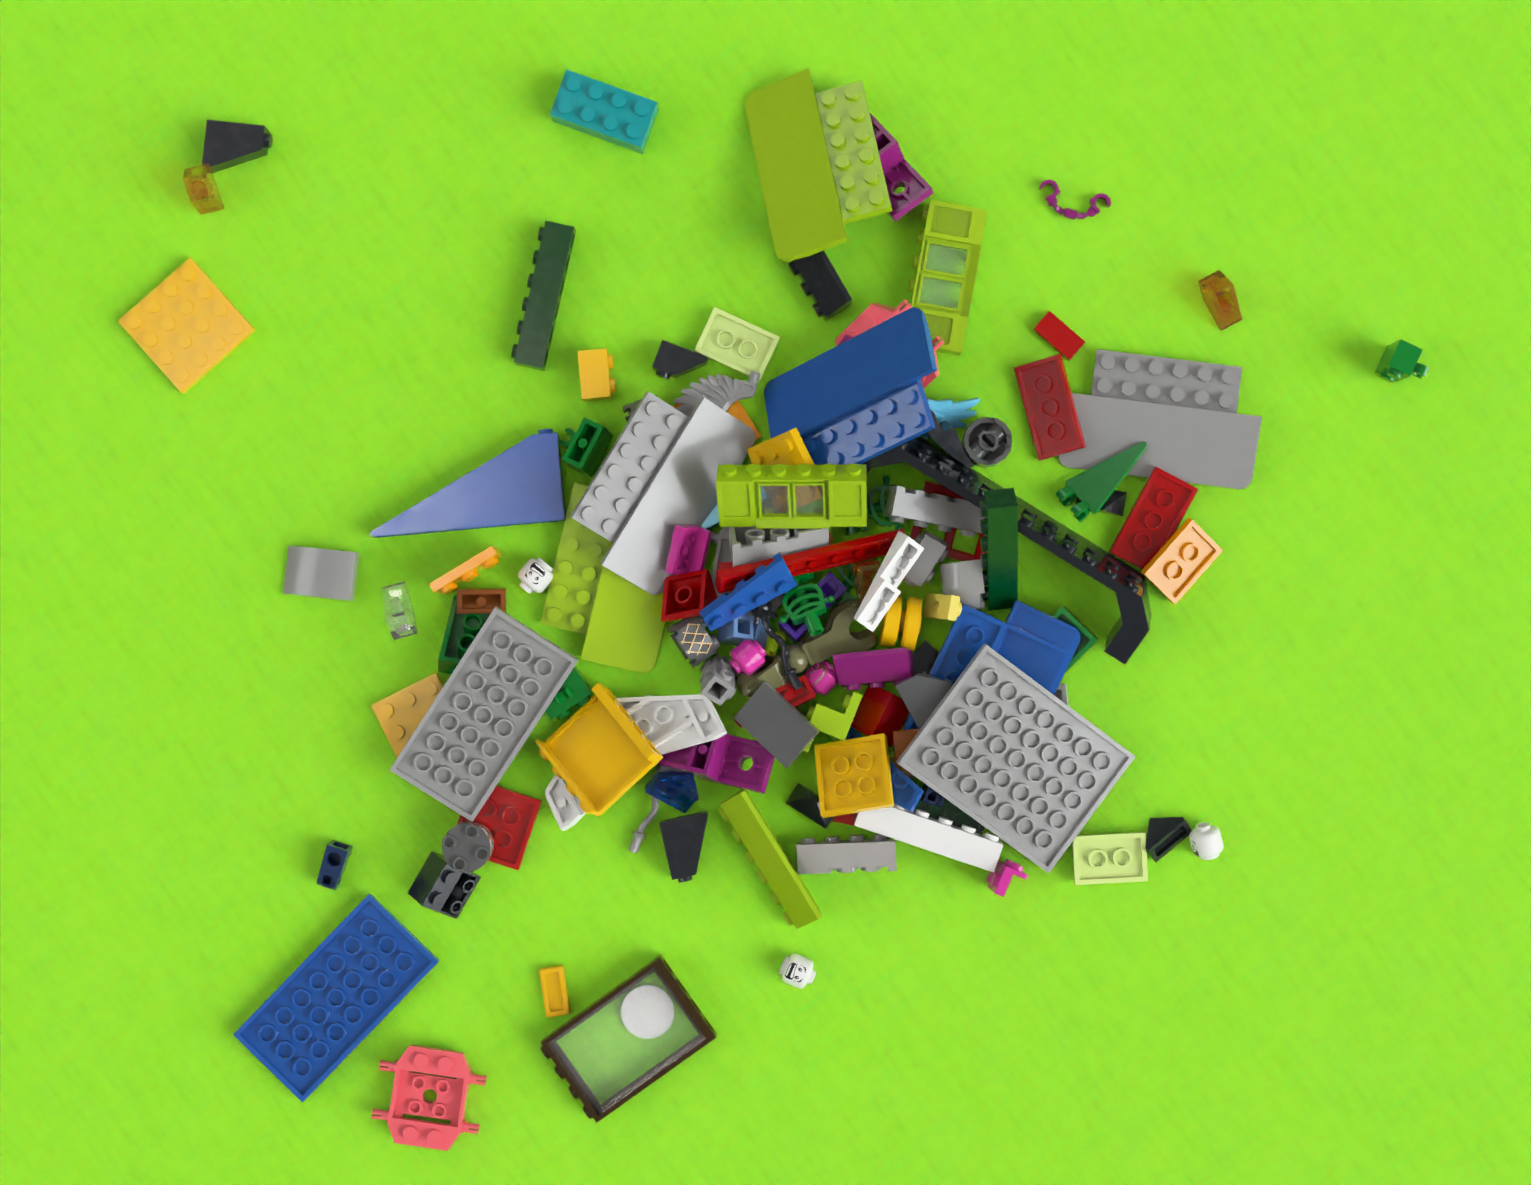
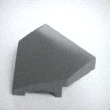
M923 671L922 674L917 673L896 683L895 686L918 728L924 725L947 694L952 681L928 675L927 672Z

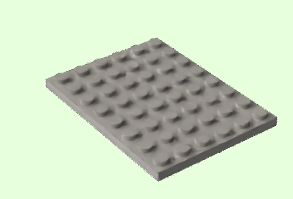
M984 643L896 763L1049 873L1136 756Z

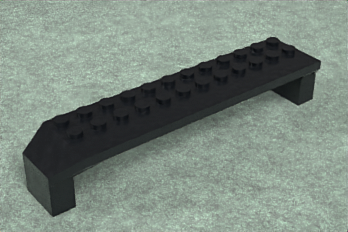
M916 437L862 463L866 464L868 474L873 468L906 462L979 508V503L984 502V491L1005 489L974 469L968 468L922 437ZM1016 496L1019 533L1116 592L1121 616L1107 635L1104 652L1126 664L1150 630L1151 610L1145 577L1133 567Z

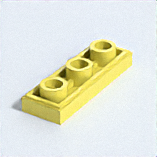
M927 593L922 617L956 621L962 611L960 597Z

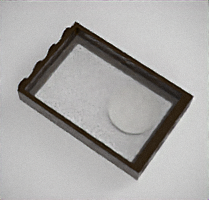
M659 955L545 1036L540 1042L542 1045L540 1049L548 1060L551 1058L556 1064L554 1069L561 1079L565 1078L570 1084L568 1088L572 1096L582 1101L584 1104L582 1108L589 1119L594 1118L597 1123L717 1037V1033L662 955Z

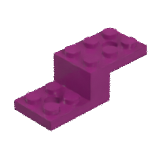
M870 113L892 206V211L887 214L896 222L934 192L932 187L904 159L898 141ZM898 187H905L903 192L894 193Z
M727 733L713 741L662 754L663 758L656 765L686 771L702 780L765 794L775 757L758 741L732 736ZM751 758L753 761L752 767L749 770H743L744 761Z

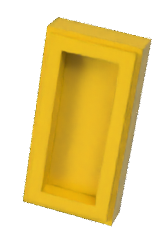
M564 965L540 968L539 973L546 1018L570 1014Z

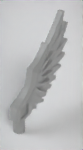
M751 371L748 382L737 379L733 381L730 377L717 374L716 377L708 375V380L700 377L699 381L701 383L691 382L690 387L693 389H681V393L685 395L674 399V403L684 404L678 407L677 410L688 417L694 411L701 397H705L727 412L733 403L741 399L753 398L757 390L760 373Z

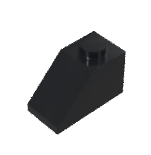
M662 340L652 368L657 371V376L669 380L670 377L678 378L707 365L708 357Z

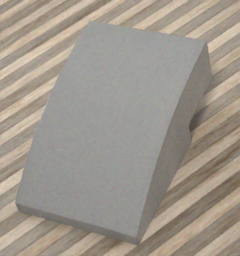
M289 546L283 593L354 601L360 553Z

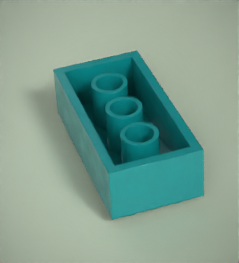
M566 69L550 112L552 122L643 154L659 108L656 101Z

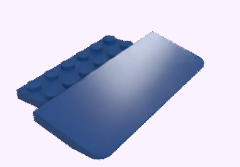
M916 307L909 308L769 381L764 389V398L770 437H775L796 427L815 465L862 464L935 429V423L921 382V378L937 371L931 335L924 312Z
M1016 599L1005 622L962 603L961 614L953 622L929 675L943 680H951L952 687L985 643L1054 695L1078 647L1080 633L1075 627ZM911 714L903 730L920 729L917 727Z

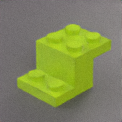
M851 691L850 695L845 694L841 704V708H844L843 713L816 702L814 707L809 706L805 718L819 731L845 741L863 695ZM812 741L807 745V747L803 751L808 753Z

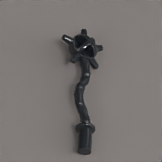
M773 598L766 604L750 610V612L755 617L753 624L758 625L761 619L767 634L781 647L785 670L783 676H787L795 691L803 686L795 673L796 668L792 669L789 664L787 644L769 625L768 616L773 619L777 617L771 611V602L775 599Z

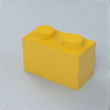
M607 348L577 351L583 402L612 399V393H616L615 378H610V369H614L613 354L608 355Z

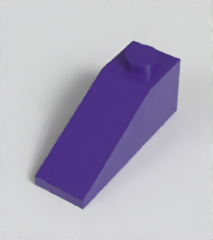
M831 572L817 584L821 588L824 598L830 595L835 598L833 603H825L827 611L847 590ZM790 619L786 623L778 622V628L795 644L808 632L805 622L794 625Z

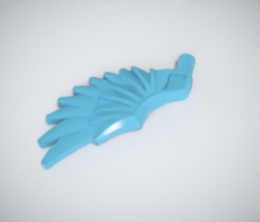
M976 397L953 402L950 398L943 400L927 398V401L939 423L947 421L953 428L966 427L967 424L960 420L977 414L975 410L968 409L979 403L980 399ZM926 433L922 434L925 439L929 438Z

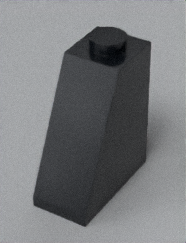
M207 120L202 168L207 173H215L268 155V148L272 147V134L263 125Z
M707 810L659 822L672 880L678 879V883L692 880V875L697 873L708 819Z

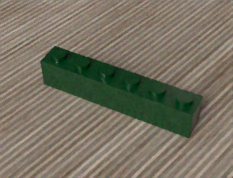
M545 221V226L540 227L538 241H541L539 250H535L533 256V264L536 266L534 274L530 273L527 287L530 288L529 297H524L522 311H525L523 321L519 320L517 326V334L520 335L518 344L513 345L511 358H515L514 363L516 365L545 371L576 234L573 226Z
M1014 488L984 491V502L979 503L981 517H984V519L980 520L981 534H984V537H980L981 550L984 552V554H980L982 569L985 568L982 571L985 585V593L982 596L983 602L987 601L989 611L1012 608L1015 599L1018 600V504Z

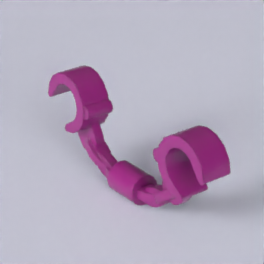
M1045 180L1039 187V190H1041L1046 185L1052 186L1054 193L1047 196L1045 200H1047L1049 206L1053 207L1058 214L1063 215L1065 218L1073 220L1075 218L1085 219L1087 216L1093 217L1099 214L1100 210L1096 206L1097 199H1103L1108 208L1111 206V200L1108 195L1100 193L1089 200L1091 207L1087 210V213L1078 214L1077 210L1069 208L1063 210L1060 206H1057L1056 196L1061 191L1055 181Z

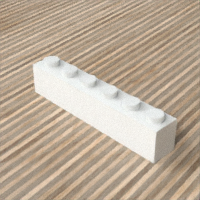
M894 804V807L857 813L854 826L993 873L1003 848L1002 841L995 834L985 832V835L976 833V828L965 824H962V827L952 825L953 821L945 817L939 816L938 820L929 817V812L921 809H916L915 812L911 813Z

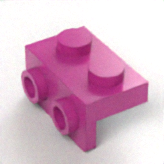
M694 524L675 525L665 572L675 575L703 570L711 539V531Z
M1006 859L1005 863L998 860L994 873L990 871L987 876L986 882L989 883L987 887L995 894L1004 897L1013 874L1023 879H1027L1028 875L1023 872L1024 867L1020 866V864Z

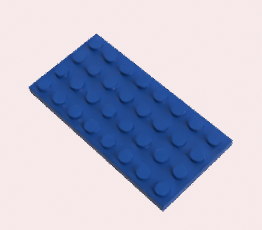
M370 893L233 1035L303 1103L440 960Z

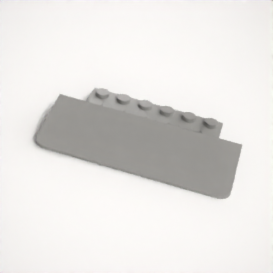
M1097 349L1091 395L1072 393L1086 448L1058 455V459L1065 467L1088 470L1144 441L1148 447L1127 475L1149 478L1153 468L1156 466L1186 483L1244 489L1251 483L1262 416L1237 413L1242 367Z
M646 391L570 517L612 542L600 563L601 565L650 594H660L664 589L665 578L673 576L665 572L675 525L694 524L702 527L701 525L718 503L716 488L718 465H741L748 454L746 449L752 447L755 442V433L749 426L705 397H701L694 411L688 417L649 391Z

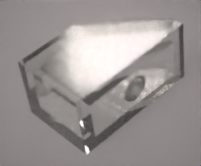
M406 582L382 587L385 621L393 639L396 640L417 634L416 617Z

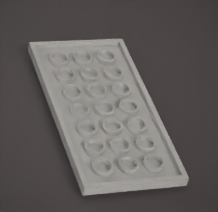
M495 606L393 763L390 771L473 822L579 659Z

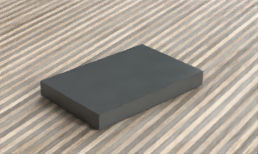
M767 681L758 688L734 717L785 768L790 767L819 733V730Z

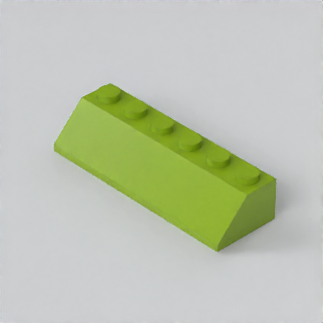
M742 789L720 803L722 808L719 810L725 822L730 821L735 829L732 830L734 837L738 843L743 841L747 850L744 853L750 863L756 862L760 871L757 874L763 884L769 883L773 891L770 892V895L776 905L782 904L786 911L783 913V916L789 926L794 924L796 929L820 919L822 917L820 908L747 790Z

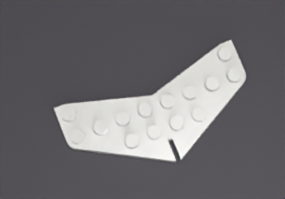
M701 694L617 698L661 755L713 741L727 734L712 701ZM554 775L546 788L545 795L560 830L566 831L574 826L586 813L579 806L581 801L578 797L571 795L565 788L567 785L565 780Z

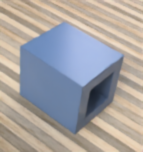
M739 616L722 627L717 628L718 642L737 646L746 639L753 641L754 616Z

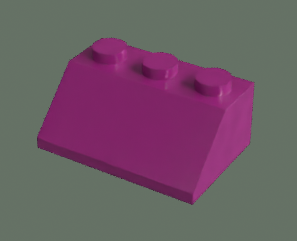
M906 647L833 654L839 686L846 687V691L861 690V685H870V688L874 689L884 688L885 683L894 682L895 686L896 683L914 675L913 653Z

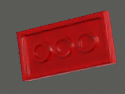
M1061 354L1015 367L1014 371L1038 460L1041 461L1086 448Z
M1155 466L1109 552L1144 569L1176 532L1198 488Z

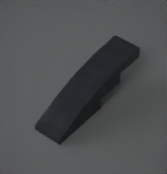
M930 409L936 428L926 432V434L953 458L968 468L973 467L954 428L947 421L939 423L934 412Z

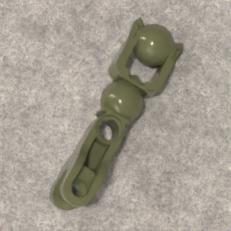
M851 599L832 608L826 624L823 625L824 631L821 634L810 636L809 633L798 640L799 644L786 646L789 651V664L792 669L796 668V674L803 672L807 668L808 663L813 666L840 652H864L876 644L877 636L869 629L855 633L849 631L850 623L854 620V616L860 607L858 600ZM782 650L779 656L777 652L775 656H764L765 664L753 674L745 675L741 671L736 678L737 690L744 696L752 697L766 681L773 688L785 685L789 680L787 676H783L785 670L782 661Z

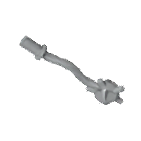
M657 765L656 773L652 775V779H659L653 788L651 811L638 826L637 831L632 832L634 836L628 849L629 851L638 853L642 839L646 838V835L643 833L658 812V798L664 783L666 782V788H671V780L675 779L677 774L683 775L684 771Z

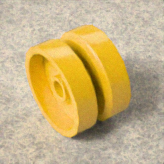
M898 595L883 617L880 637L881 646L893 647L896 644L898 633H901V648L906 647L909 650H915L922 622V598L909 597L906 601L905 609L902 611V597Z

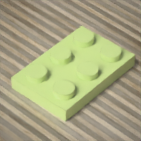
M714 307L694 352L748 377L751 371L760 373L758 380L760 382L780 337Z
M1145 832L1077 835L1072 842L1074 884L1148 881Z

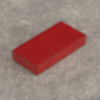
M1050 311L1033 329L1034 332L1068 361L1085 343L1082 338Z

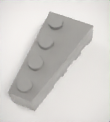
M901 486L889 487L884 515L890 516V521L904 524L906 519L914 521L913 526L927 528L928 524L937 525V530L950 533L953 528L961 530L960 535L974 537L975 533H981L980 520L984 519V517H981L980 508L967 500L951 499L940 494H926L925 491L905 490V487Z
M729 527L732 567L771 559L779 552L781 556L828 546L829 529Z
M873 834V838L864 839V835H850L849 840H840L839 836L825 837V841L815 842V838H801V843H796L798 874L832 873V870H837L840 873H852L856 869L876 872L881 870V867H888V871H897L895 841L893 838L881 834Z

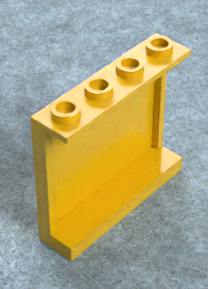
M597 683L591 689L595 695L545 742L537 739L535 743L540 748L538 750L539 754L546 761L552 763V771L555 775L565 780L567 783L565 788L574 797L577 796L581 801L579 803L581 809L588 815L591 813L600 817L653 768L663 756L609 688Z

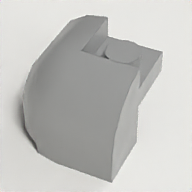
M981 559L940 565L942 594L959 596L961 603L975 609L985 608L982 596L985 591Z

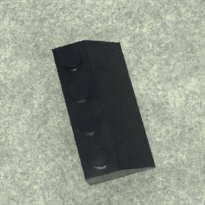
M824 250L788 263L793 275H799L803 283L800 284V287L806 297L811 296L815 302L812 307L819 318L823 316L824 320L827 321L851 306L852 298Z

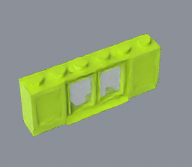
M930 200L928 207L923 206L921 221H925L924 231L919 230L917 244L921 245L920 254L915 253L912 268H917L915 278L911 277L908 291L913 293L911 301H908L907 304L910 303L911 308L916 307L924 312L931 340L933 341L936 336L941 337L939 341H944V344L935 352L960 356L969 317L987 210Z
M866 464L718 465L716 488L720 527H756V529L867 527Z

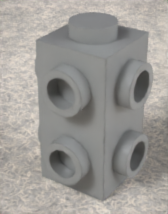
M925 530L923 535L919 533L914 541L921 545L924 550L903 578L904 582L913 587L915 584L921 587L924 581L929 583L935 573L933 567L937 561L941 563L948 553V550L945 549L947 542L928 530Z
M715 654L711 660L707 659L700 669L702 672L700 693L721 706L726 699L730 700L736 691L735 670L729 663L731 660Z

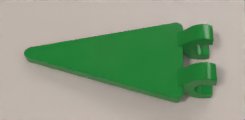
M1144 441L1068 479L1066 481L1067 487L1061 488L1056 493L1059 501L1064 507L1070 505L1075 496L1081 501L1070 509L1074 514L1073 516L1079 522L1084 521L1090 511L1093 514L1098 513L1148 447L1147 443Z

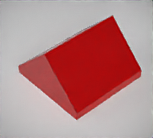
M703 569L665 578L661 610L662 622L701 615L699 611L717 599L709 570Z
M868 685L859 703L851 727L867 736L884 733L887 736L888 746L892 747L893 731L901 729L909 714V710L902 698L882 688L871 689L870 685Z

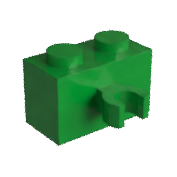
M1400 339L1387 345L1375 372L1381 374V379L1394 383V381L1397 382L1411 376V374L1421 379L1422 376H1426L1429 367L1417 363L1423 349Z
M584 417L576 433L570 428L565 429V432L571 435L569 441L559 440V443L567 448L561 460L572 469L592 477L614 435L603 425Z
M577 667L571 671L545 711L551 720L555 717L558 720L562 719L570 713V707L575 704L580 707L590 700L589 695L592 694V690Z

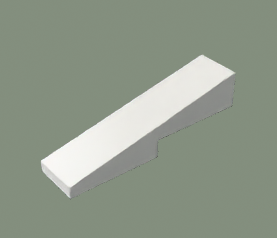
M898 531L854 616L855 620L872 632L875 630L901 593L897 587L924 550L921 545Z

